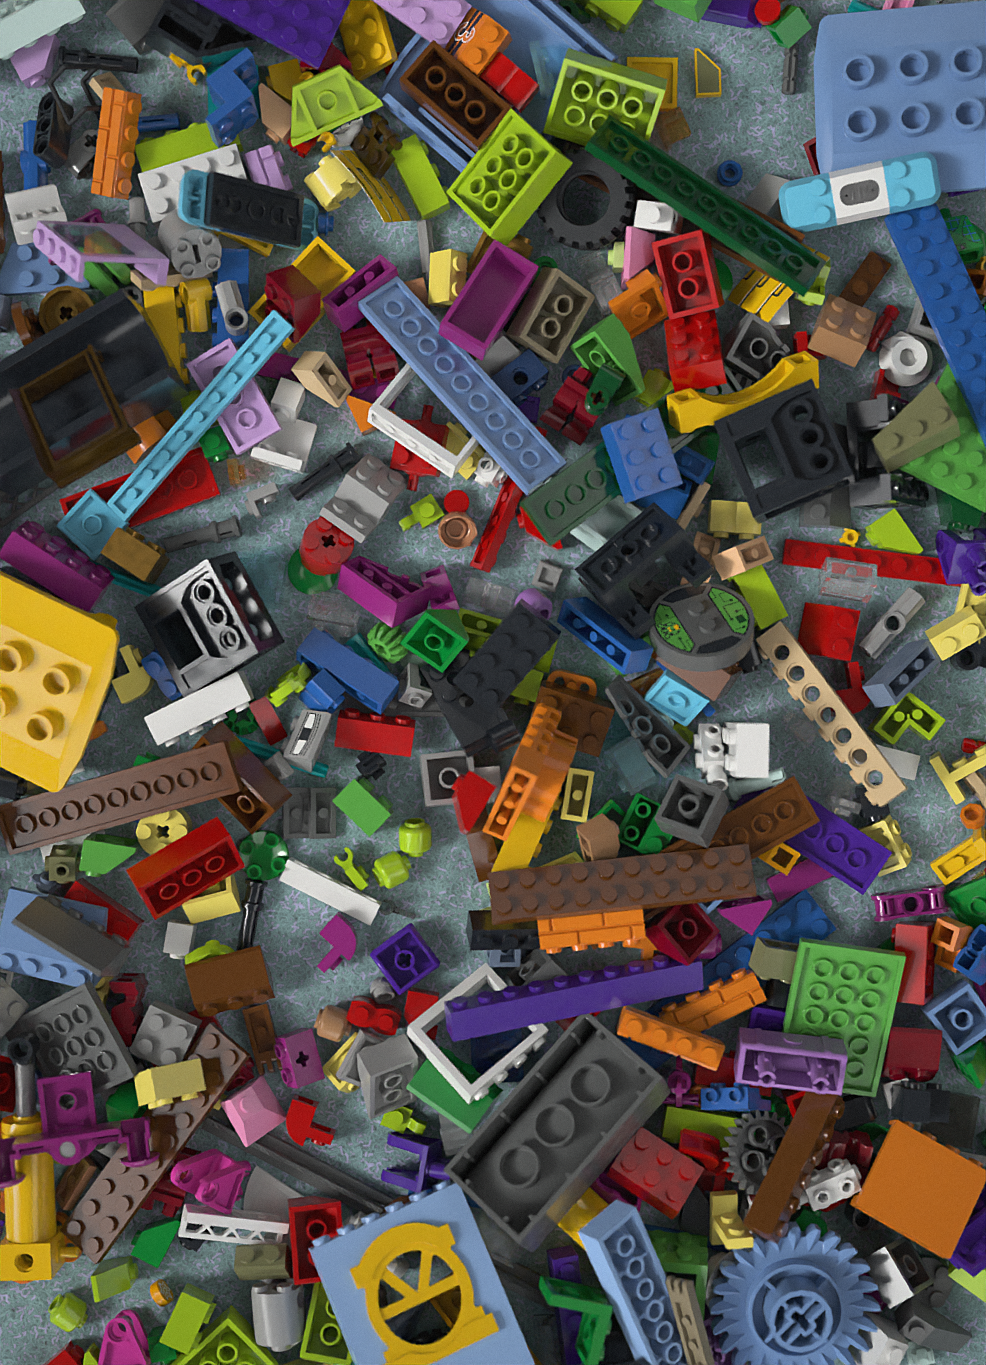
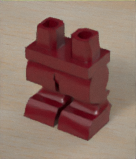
M368 319L365 320L367 326L357 328L355 324L346 332L342 331L340 333L353 390L375 385L369 358H372L378 384L393 380L399 373L392 345Z
M580 366L573 375L571 374L567 377L553 398V405L546 409L539 418L559 432L569 419V414L575 410L574 419L566 425L561 434L579 446L584 443L590 433V428L595 425L600 416L591 415L585 409L584 402L590 386L586 383L593 372L584 366ZM599 397L593 400L594 405H597L599 402H601V399Z
M118 973L117 976L109 981L110 988L114 993L126 995L111 1009V1019L126 1047L132 1046L145 1017L141 1016L144 1011L141 1000L145 997L148 985L145 973Z
M834 1130L831 1140L825 1143L822 1150L823 1155L820 1163L814 1169L820 1171L827 1168L828 1163L833 1159H847L850 1165L855 1164L862 1178L858 1182L862 1188L867 1177V1167L870 1165L874 1148L868 1132L855 1130L849 1133L845 1130L844 1133Z
M184 1147L172 1163L170 1171L169 1169L141 1208L152 1210L155 1200L164 1202L162 1214L172 1218L175 1217L177 1211L186 1200L188 1192L172 1183L171 1172L177 1163L200 1154L201 1151ZM188 1170L181 1173L180 1180L186 1177Z

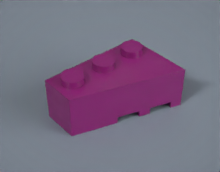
M360 555L343 563L337 589L391 628L415 617L428 608L432 585L424 583L423 586L410 581V576L402 574L401 577L388 572L389 567Z

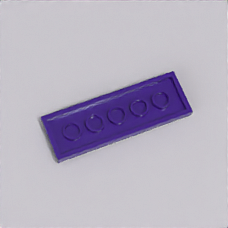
M771 787L741 795V798H739L733 808L740 806ZM806 795L820 822L784 842L864 895L892 852Z

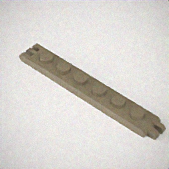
M668 1276L666 1285L688 1365H715L693 1282Z

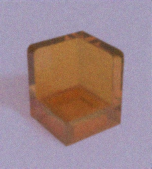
M680 106L657 116L654 125L666 152L672 149L674 143L691 136V130Z

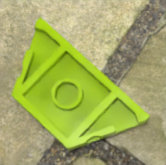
M340 64L292 86L291 144L294 147L323 132H327L383 106V103Z

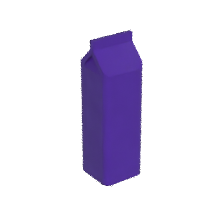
M712 0L701 20L745 29L761 28L762 24L757 21L755 16V6L759 0Z

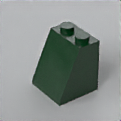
M935 487L940 525L951 529L958 535H962V532H969L978 528L983 511Z

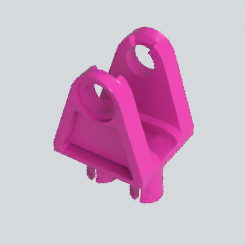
M210 1149L177 1163L171 1172V1181L179 1188L194 1194L195 1198L203 1204L224 1214L231 1215L235 1201H239L242 1198L237 1195H243L241 1183L243 1177H247L250 1174L245 1171H251V1165L247 1160L235 1161L218 1149ZM188 1170L186 1177L180 1180L181 1173Z
M132 1309L122 1310L107 1323L98 1365L151 1364L147 1340L148 1334L136 1311ZM127 1315L131 1317V1319L133 1320V1325L127 1317L124 1318L123 1316ZM120 1323L124 1324L126 1330L121 1327Z

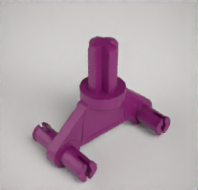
M660 1050V1054H669ZM680 1055L676 1056V1070L669 1074L667 1080L671 1092L676 1094H669L661 1104H676V1107H682V1104L698 1105V1094H683L690 1088L691 1079L689 1074L682 1070L683 1059L680 1058Z

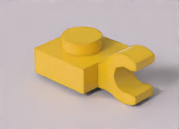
M171 52L170 60L179 69L182 66L187 69V77L193 85H198L197 80L193 77L196 72H201L205 77L207 76V71L202 65L192 66Z

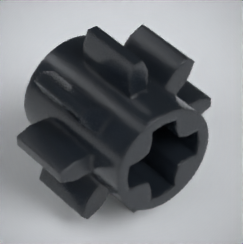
M363 751L357 756L360 762L355 766L365 779L368 780L370 777H373L377 780L385 773L383 767L387 763L379 753Z

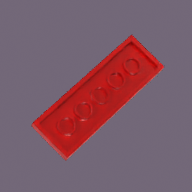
M201 447L190 450L128 521L130 523L128 527L131 529L221 495L211 465L205 458ZM132 473L94 486L91 489L108 502ZM89 489L59 500L64 515L74 507Z

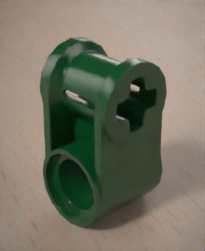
M603 363L587 392L584 402L586 411L594 416L603 414L614 395L619 391L627 375ZM599 397L601 399V402H599L597 405H594L593 400Z

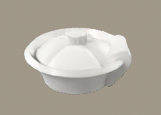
M899 331L881 343L879 365L881 369H885L884 376L890 382L899 386H912L920 383L927 377L932 368L933 356L929 345L923 338Z

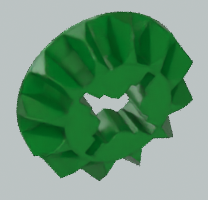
M254 698V699H252V700H250V701H248V702H249V704H250V703L256 701L257 699ZM248 708L247 716L251 722L242 719L236 724L235 722L238 720L239 715L235 709L226 712L227 718L223 719L224 724L232 732L239 735L251 734L260 727L250 708Z

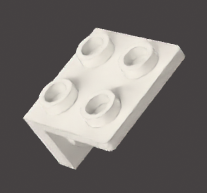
M299 419L295 423L278 420L283 429L259 443L258 447L253 446L250 456L254 460L304 474L317 426Z

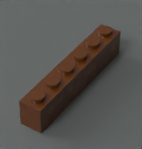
M806 1091L743 1221V1224L750 1232L775 1244H778L780 1238L786 1235L789 1219L792 1213H796L799 1208V1198L803 1190H806L810 1185L811 1173L822 1159V1150L825 1143L829 1142L833 1136L834 1124L837 1118L840 1119L844 1113L845 1102L840 1095Z

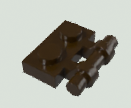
M373 111L369 115V119L372 121V128L364 125L350 147L373 176L382 179L396 159L391 153L392 150H400L403 143L400 141V135L396 130L388 126L387 119L383 115H379L378 112Z

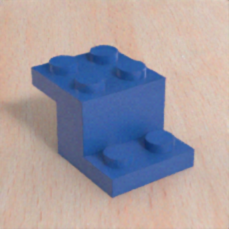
M247 47L206 78L212 101L218 109L207 116L205 120L212 141L218 148L224 144H230L239 132L252 127L257 118H259L254 96L250 91L256 85L259 76L254 56Z

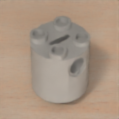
M177 209L168 213L162 219L158 228V239L175 269L184 278L203 277L212 271L218 270L221 265L222 246L212 229L183 221L179 218Z
M291 1274V1279H266L253 1284L251 1295L255 1342L261 1346L271 1347V1350L276 1352L289 1350L303 1340L306 1320L303 1284L294 1285L293 1274Z

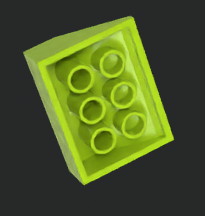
M568 48L543 133L586 146L590 138L607 117L611 115L649 141L666 91L668 79Z
M510 109L446 193L491 238L507 247L572 165V162L518 113Z
M232 1305L201 1332L203 1335L196 1349L191 1347L188 1355L180 1352L174 1362L167 1364L279 1365L266 1346L258 1345L255 1342L253 1327Z

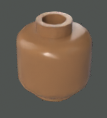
M327 1005L324 1009L320 1008L314 1025L318 1036L335 1042L341 1041L343 1035L349 1036L353 1024L346 1019L348 1011L333 1005Z

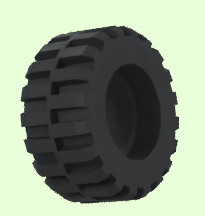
M580 147V150L570 149L566 151L565 156L572 162V165L541 202L537 214L539 219H542L544 223L542 226L546 232H549L557 242L574 249L593 251L599 250L603 246L608 247L612 245L615 239L621 238L624 235L626 226H631L634 220L632 215L633 212H636L637 204L635 203V197L638 195L633 181L594 157L584 149L585 147ZM594 175L601 178L609 189L610 202L604 216L593 224L583 225L576 223L565 211L564 197L566 190L577 177Z

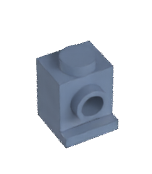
M525 949L486 950V957L490 967H520L521 957H525Z

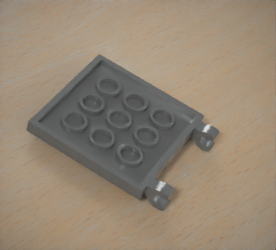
M91 980L23 1014L16 1021V1027L5 1034L9 1042L22 1032L28 1031L37 1035L40 1041V1049L36 1053V1064L43 1077L91 1070L94 1095L140 1073ZM65 1094L60 1097V1104L68 1108L75 1104L73 1096Z

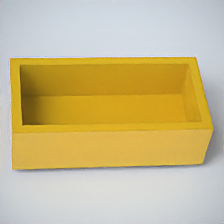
M318 236L292 263L321 291V313L304 336L326 313L322 299L356 273L346 261ZM265 293L248 311L251 318L259 325L267 318L265 315ZM287 338L281 345L290 352L298 343L294 344Z

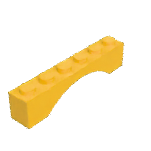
M806 351L784 357L764 378L750 387L734 393L711 395L688 388L667 395L669 424L680 433H690L696 428L714 425L716 420L809 379H813L818 389V360Z

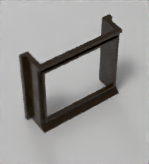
M92 344L87 345L88 348L19 389H8L43 473L56 482L60 489L65 488L142 443L140 435L128 424L101 365L105 361L102 352L98 351ZM91 369L116 427L55 461L31 404Z

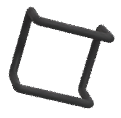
M96 63L64 64L48 81V86L69 126L74 125L87 111H94L100 122L101 105H96L86 85V81L99 68V65ZM67 69H90L81 79L80 83L91 106H84L70 119L53 83Z

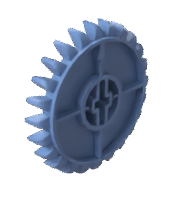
M789 1222L788 1231L783 1238H780L778 1244L751 1233L753 1236V1247L732 1249L736 1257L734 1261L723 1260L719 1267L725 1278L714 1279L711 1285L713 1292L721 1296L714 1297L709 1301V1311L711 1314H721L711 1321V1329L714 1335L725 1332L719 1340V1347L723 1350L721 1351L722 1355L736 1347L731 1356L732 1365H744L747 1360H749L748 1365H835L834 1360L837 1358L846 1365H856L848 1349L850 1344L862 1351H869L868 1344L858 1330L863 1329L877 1332L878 1328L872 1318L863 1313V1311H881V1307L875 1298L863 1293L878 1290V1286L871 1277L865 1275L858 1276L869 1271V1265L862 1258L851 1259L858 1252L853 1244L847 1242L836 1247L841 1238L835 1231L830 1230L823 1237H820L821 1230L816 1224H809L805 1232L800 1231L797 1222Z

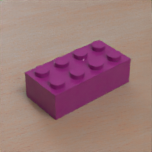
M494 239L441 321L438 334L483 361L534 281L539 266Z
M27 520L14 529L0 551V558L81 610L90 612L101 601L115 579L109 569L103 565L94 564L88 560L89 557L79 550L74 551L67 546V543L62 538L51 536L37 522Z

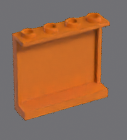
M890 1120L888 1124L891 1125V1128L859 1194L853 1196L850 1205L936 1255L950 1259L984 1187L986 1170L982 1168L983 1164L971 1157L967 1160L960 1156V1151L957 1148L948 1144L944 1147L937 1143V1137L926 1131L922 1133L913 1129L914 1124L911 1122Z

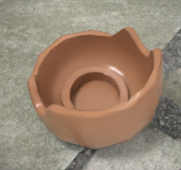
M461 511L448 513L442 518L438 526V535L441 542L448 548L457 550L471 546L478 533L474 519Z

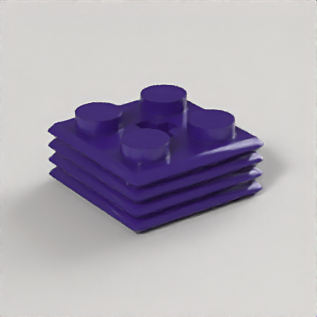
M412 923L406 925L370 953L373 961L399 995L440 966L439 959ZM401 953L411 955L410 964L399 961Z

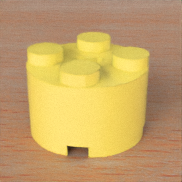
M330 154L319 162L320 168L316 172L310 173L304 179L309 190L327 212L341 207L340 201L347 197L351 199L362 189V186L336 156L332 157Z
M182 808L140 819L136 829V836L141 847L148 854L152 855L193 831L192 820ZM168 826L169 830L167 833L169 835L163 836L161 834L163 831L161 827Z

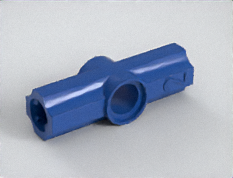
M28 120L23 123L24 150L20 153V165L24 174V190L48 185V174L51 172V167H48L47 163L33 153L37 120Z

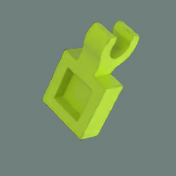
M429 494L410 506L413 514L400 520L399 525L403 532L418 523L424 529L445 515L433 495Z
M346 846L344 850L348 854L347 860H341L338 855H335L333 858L336 864L345 870L347 876L361 892L370 884L368 881L370 875L362 865L357 867L353 863V851Z
M405 1105L385 1113L380 1125L404 1134L407 1127L411 1131L423 1135L428 1122L411 1116L414 1108Z

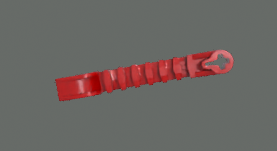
M685 1128L680 1130L679 1152L701 1161L707 1171L715 1172V1175H722L727 1177L729 1181H732L731 1179L735 1173L726 1171L731 1164L730 1162L723 1161L725 1157L729 1156V1153L724 1150L722 1152L718 1151L721 1144L718 1138ZM843 1198L830 1204L827 1208L818 1210L829 1212L845 1203L848 1198ZM807 1202L802 1206H810V1204Z

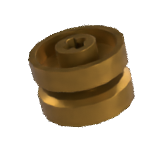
M68 285L56 287L48 292L40 303L38 312L40 324L44 331L48 333L68 321L71 316L75 317L95 305L96 302L77 287Z

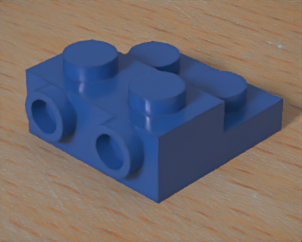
M710 1083V1088H701V1110L721 1112L771 1111V1100L761 1099L759 1088H751L749 1084L734 1083V1087L726 1088V1083Z

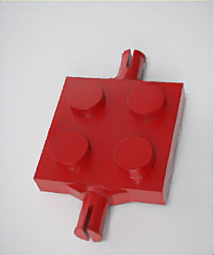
M424 404L421 419H402L446 449L449 428L447 425L431 422L434 406ZM395 440L390 469L402 471L409 475L406 490L417 492L419 477H440V470Z

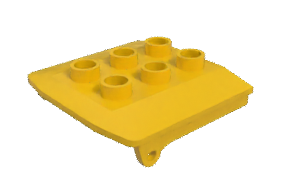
M0 571V767L48 791L58 792L65 787L84 755L113 677L120 638L116 630L117 619L109 614L100 612L93 614L81 610Z

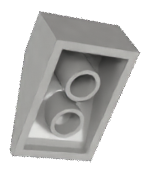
M405 1033L397 1037L392 1036L374 1046H366L357 1052V1068L369 1119L417 1101V1096L407 1090L406 1087L418 1071V1056Z

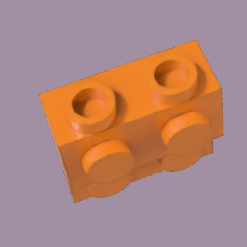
M648 269L625 282L628 290L608 302L612 314L614 313L623 323L631 339L668 317L663 290H660L662 282L655 272L651 274Z

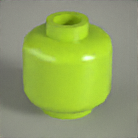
M408 818L400 825L398 836L401 851L408 853L410 857H421L424 852L430 850L432 847V829L424 819Z
M391 851L375 860L372 873L380 887L385 886L387 889H392L408 880V870L412 867L406 855L400 856L396 851Z
M66 1292L63 1295L58 1294L48 1308L50 1322L65 1332H71L76 1328L80 1329L88 1318L86 1302L71 1292Z

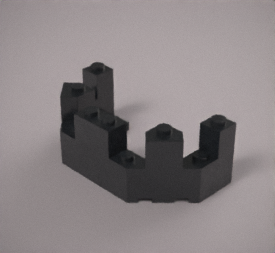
M164 0L149 28L145 44L167 58L172 52L192 66L207 63L208 68L226 64L246 47L251 53L264 50L268 42L194 0Z

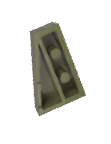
M932 381L873 438L874 447L882 464L889 473L960 436L959 423L936 384Z

